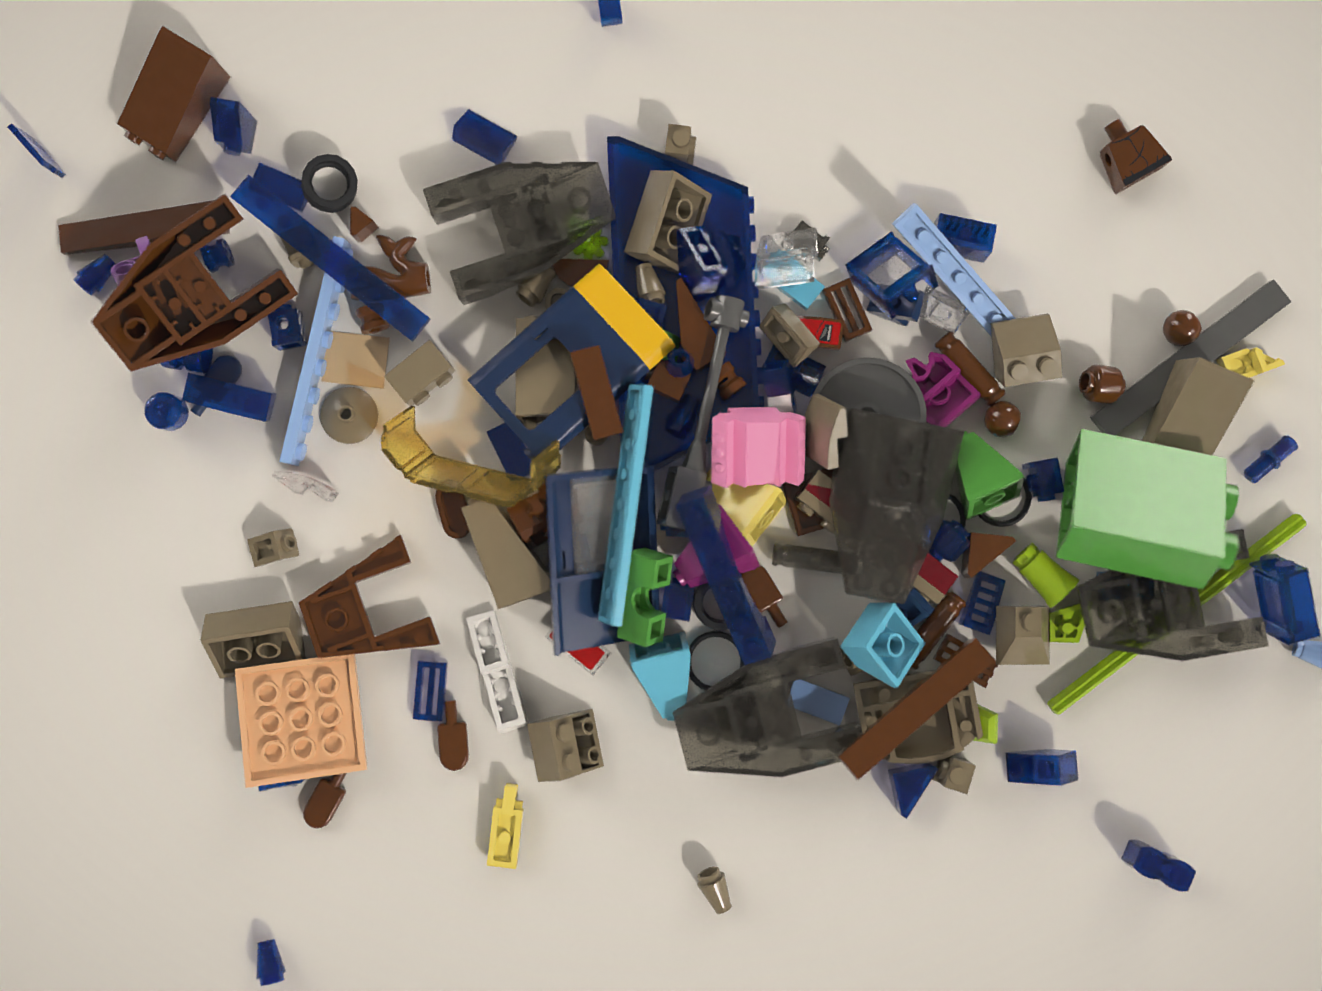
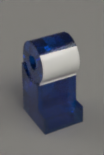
M789 359L763 363L759 375L761 383H764L768 407H776L779 412L796 413L795 387Z

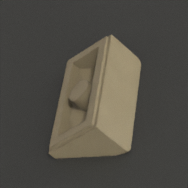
M784 303L772 306L758 326L793 367H797L820 344L789 306Z

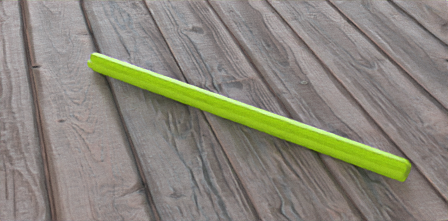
M1292 514L1237 556L1229 570L1220 569L1210 578L1203 589H1194L1050 699L1047 704L1054 714L1060 715L1306 527L1307 522L1300 514Z

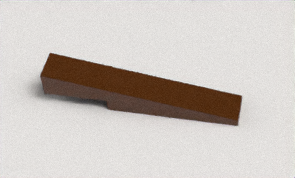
M212 201L59 225L61 253L66 255L137 247L135 239L147 236L151 243ZM230 229L223 234H230Z
M976 638L966 641L935 671L916 684L837 756L854 778L859 780L992 665L995 659Z

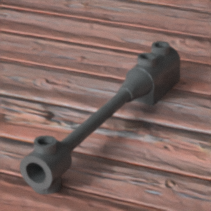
M719 295L716 298L710 297L706 303L704 319L711 321L710 326L718 329L694 440L691 441L682 466H669L656 524L695 532V528L701 527L705 521L706 512L700 509L702 498L707 499L712 491V483L706 481L705 440L729 332H738L739 327L745 328L750 316L749 311L743 310L745 302L738 298Z

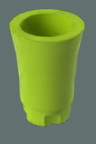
M1030 543L1012 561L1020 569L1019 572L1042 596L1049 608L1054 607L1063 600L1080 581V579L1056 563L1043 550H1039L1034 543Z

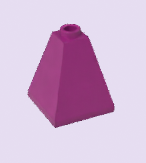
M718 504L674 562L677 569L672 573L682 586L688 584L692 588L754 570L760 565L754 549L722 506Z

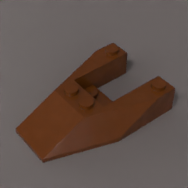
M226 194L221 195L151 242L92 319V325L130 372L225 345L298 295V292L281 269L277 268L229 300L194 254L196 251L244 220Z

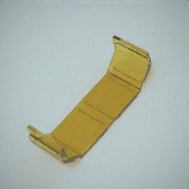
M411 405L383 424L381 451L396 469L401 470L404 474V479H408L414 484L445 492L462 493L468 498L503 507H513L518 501L528 497L545 483L546 474L556 473L561 468L558 440L551 443L531 461V477L526 478L435 455L416 431L415 406Z

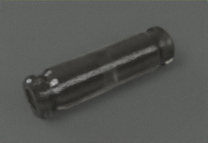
M775 543L773 545L771 563L773 566L782 565L787 568L854 575L858 566V554L856 552L847 553L841 550L790 544L779 545V543Z

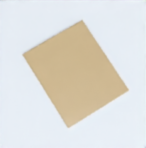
M330 331L333 332V342L329 349L326 348L324 360H326L327 366L321 382L384 388L390 338Z

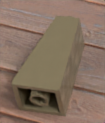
M530 315L524 318H516V336L538 316ZM552 339L516 371L515 415L528 430L536 428L578 390V381L570 352L559 340Z
M1200 357L1176 360L1142 441L1213 455L1254 380Z
M484 495L467 500L468 506L461 509L497 608H505L550 591L549 570L535 551L524 542L516 526L498 501L488 498V496L484 497Z

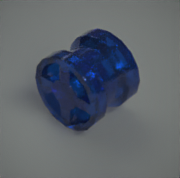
M224 238L217 240L213 245L206 244L200 248L203 261L211 273L217 272L222 266L231 267L235 265L232 251Z

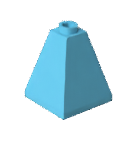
M685 631L663 636L662 642L648 647L635 643L629 644L632 669L661 717L666 718L668 721L682 718L683 714L686 713L691 657Z

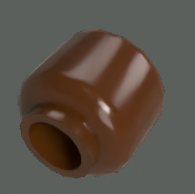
M1092 365L1081 374L1079 379L1080 392L1087 401L1112 404L1118 400L1126 388V381L1123 379L1122 372L1118 368L1111 366Z

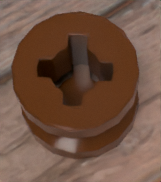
M382 303L369 304L355 311L357 318L361 319L362 325L360 330L362 334H374L390 327L388 320L384 318L385 308Z

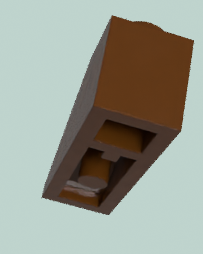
M680 278L676 281L681 351L683 352L679 357L687 370L692 368L695 374L710 366L716 334L708 321L704 319V314L684 281Z

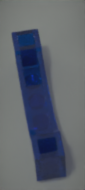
M708 485L682 494L676 509L744 665L771 658L776 645V639L766 616L763 617L740 575L726 537L720 515L721 510L711 486Z

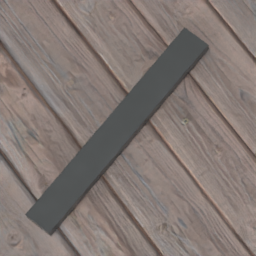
M1274 279L1269 281L1200 333L1194 343L1180 348L1126 389L1117 401L1112 404H1106L1090 417L1101 433L1118 434L1159 403L1176 360L1200 357L1213 362L1292 301Z

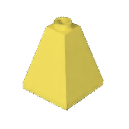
M710 469V470L706 473V474H707L706 481H710V482H711V469ZM712 483L710 495L717 504L722 506L751 547H753L787 503L782 490L770 484L752 485L745 488L732 483L727 488Z

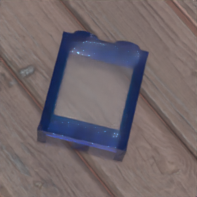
M892 231L845 264L852 284L891 320L896 317L891 301L903 293V296L909 302H914L918 297L915 286L917 282L923 279L933 289L939 286L933 265H928L896 238Z
M1266 554L1261 556L1260 560L1249 563L1255 569L1253 570L1261 618L1263 620L1258 629L1287 645L1319 637L1320 631L1308 568L1296 564L1294 561L1282 558L1278 554Z

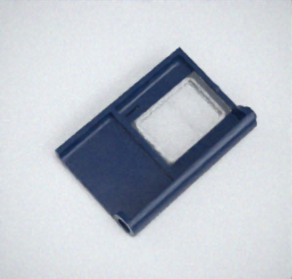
M644 460L632 550L648 548L657 551L654 466L648 465V460ZM618 467L545 475L554 656H559L563 652L626 641L617 637L618 626H611L598 621ZM659 588L650 589V603L655 609L660 611Z

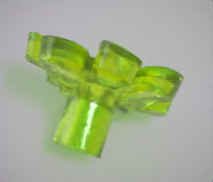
M587 224L580 227L581 234L575 233L572 236V242L577 244L573 247V253L576 256L583 253V259H593L594 254L596 257L602 258L605 255V251L601 247L608 246L609 244L607 237L600 236L603 229L595 226L590 230Z

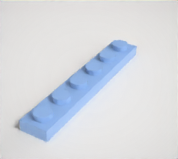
M913 203L891 223L991 337L992 322L1016 319L917 204Z

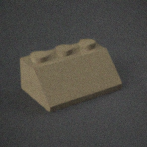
M651 170L624 252L643 263H651L652 266L686 275L712 194L676 171Z
M293 601L205 614L200 641L220 679L234 677L235 669L306 659L301 620Z

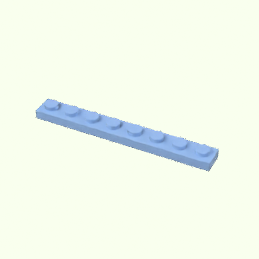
M333 236L279 461L286 464L299 466L300 461H303L306 455L307 445L304 442L306 433H309L313 426L311 412L313 404H317L320 396V388H318L320 376H324L327 362L324 360L326 348L329 349L333 342L331 328L333 321L338 319L340 305L337 304L339 294L343 293L346 287V276H344L346 265L351 264L353 249L345 238Z

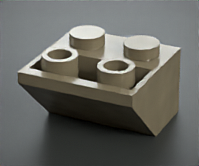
M593 709L548 717L527 724L538 782L562 781L604 766Z

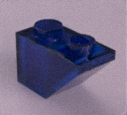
M1044 749L1005 753L1008 782L1062 786L1078 780L1076 750Z

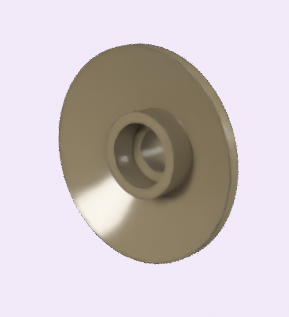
M343 387L333 391L324 400L320 411V420L324 431L332 439L344 444H354L365 440L374 431L378 421V410L373 398L367 392L356 387ZM345 409H350L351 411L349 419H343L342 417Z

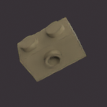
M429 339L384 377L409 406L416 404L418 406L430 397L429 392L436 386L441 388L450 382L453 378L451 374L456 370Z

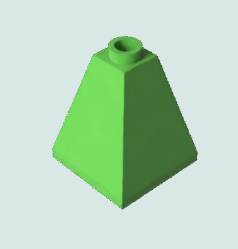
M963 431L952 438L951 451L966 520H970L1020 496L1024 480L1020 470L974 432L968 434L967 431Z

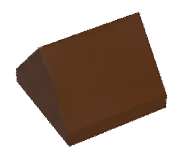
M356 206L351 207L350 234L357 242H363L379 227Z

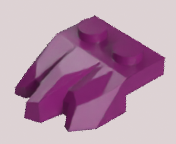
M930 352L927 365L915 357L905 360L912 372V378L916 381L923 394L927 414L926 425L937 435L975 403L981 394L960 374L961 370L946 355Z

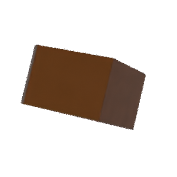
M974 532L965 533L961 574L964 578H972L1014 544L1016 540L1012 536Z

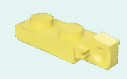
M506 783L503 799H496V805L493 807L487 866L517 868L524 808H522L523 801L517 800L518 784Z

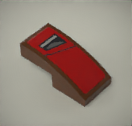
M796 315L820 342L818 348L840 350L845 320Z

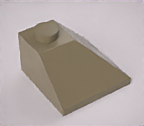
M996 606V665L1050 664L1049 606Z

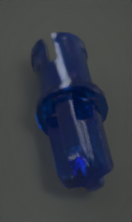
M1284 435L1270 449L1261 451V456L1244 470V477L1251 483H1257L1272 469H1278L1281 466L1280 463L1299 448L1297 442L1292 437Z

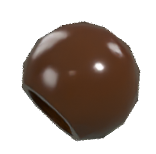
M1178 310L1171 313L1165 319L1163 325V334L1167 341L1175 346H1187L1194 343L1202 330L1198 318L1188 310Z
M999 401L986 410L984 417L985 426L996 437L1005 438L1011 436L1017 430L1021 412L1011 402Z

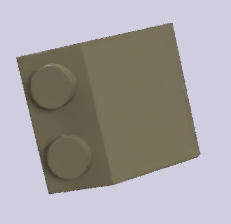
M1050 314L991 323L994 378L1004 387L1062 378L1061 348Z

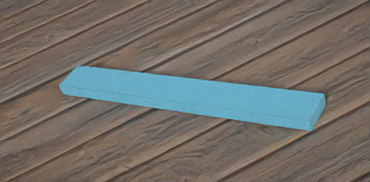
M630 384L628 388L598 621L611 626L622 627L653 386Z

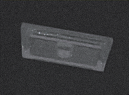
M927 285L920 318L947 332L952 331L955 334L970 312L959 301Z

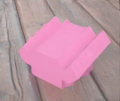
M776 407L728 408L727 413H719L713 417L711 483L727 488L732 483L745 488L747 486L764 484L780 487L784 482L799 486L805 480L806 417L793 412H779Z

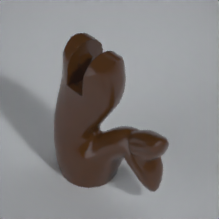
M376 235L391 265L401 275L392 274L372 266L356 267L351 269L349 273V280L368 281V287L350 290L351 299L356 301H390L431 293V278L428 264L426 262L411 261L406 257L417 240L415 237H404L395 242L388 236Z

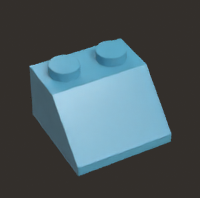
M869 603L840 647L856 667L889 686L898 688L926 643L895 603Z

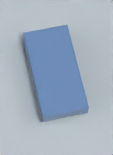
M794 677L785 705L840 725L850 698Z

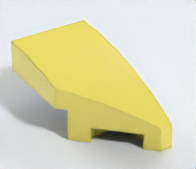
M1257 347L1251 350L1245 348L1216 359L1219 366L1248 378L1285 365L1283 360L1279 358L1274 359L1264 354L1263 350Z

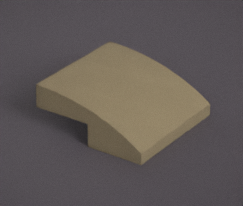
M818 393L813 394L805 413V456L828 470L839 467L837 439L848 436L846 408Z

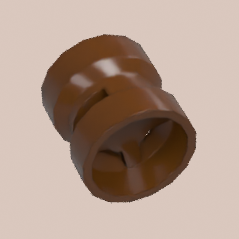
M730 361L722 365L717 386L719 395L724 402L747 385L742 377L736 375L734 372L735 367Z

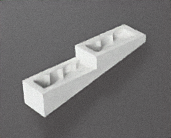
M495 610L466 618L480 673L484 677L497 731L505 733L527 726L529 721Z

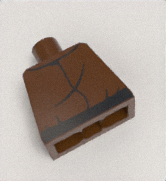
M1117 119L1104 128L1112 142L1100 151V157L1115 194L1157 172L1172 161L1171 156L1143 125L1127 132L1121 120Z

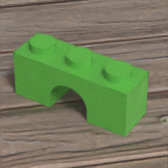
M648 548L632 550L622 627L618 626V638L644 647L663 641L666 613L652 606L649 600V590L670 585L673 563L672 555Z

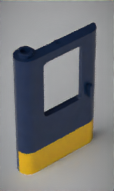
M601 264L596 265L467 379L528 447L523 452L534 464L540 461L544 465L589 425L580 388L533 430H528L496 395V389L552 339L559 340L569 352L600 345L615 401L628 390L630 384H635L676 348V345L666 332Z

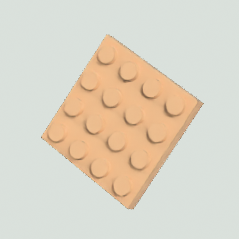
M355 654L327 658L315 657L235 669L246 788L368 770Z

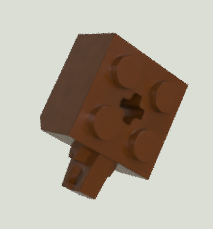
M545 483L537 489L539 492L530 497L524 495L512 502V507L506 509L520 536L532 549L548 541ZM571 499L572 527L583 522V519Z

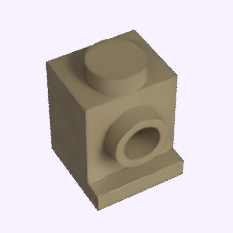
M668 124L665 147L666 163L693 166L697 136H691L692 126Z
M955 756L938 760L932 780L939 782L945 788L968 794L976 765Z

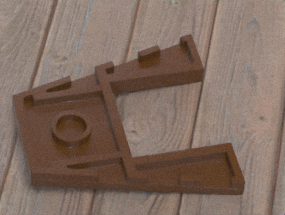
M401 535L395 537L393 541L382 548L380 547L356 566H352L344 574L332 582H328L299 602L317 658L441 644L430 616L375 636L357 583L411 563Z

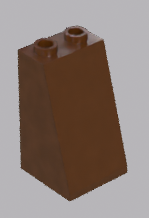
M162 26L117 124L126 131L124 136L133 143L140 146L144 142L150 146L148 151L164 161L165 157H168L176 162L231 77L210 54Z

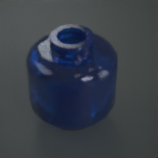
M159 392L147 400L144 407V415L147 422L153 427L164 431H175L187 422L189 409L181 397L168 392Z
M955 519L951 521L942 520L926 537L928 544L931 546L927 551L939 562L943 559L948 562H954L970 546L968 537L971 534Z

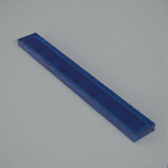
M249 174L230 196L412 342L431 320Z

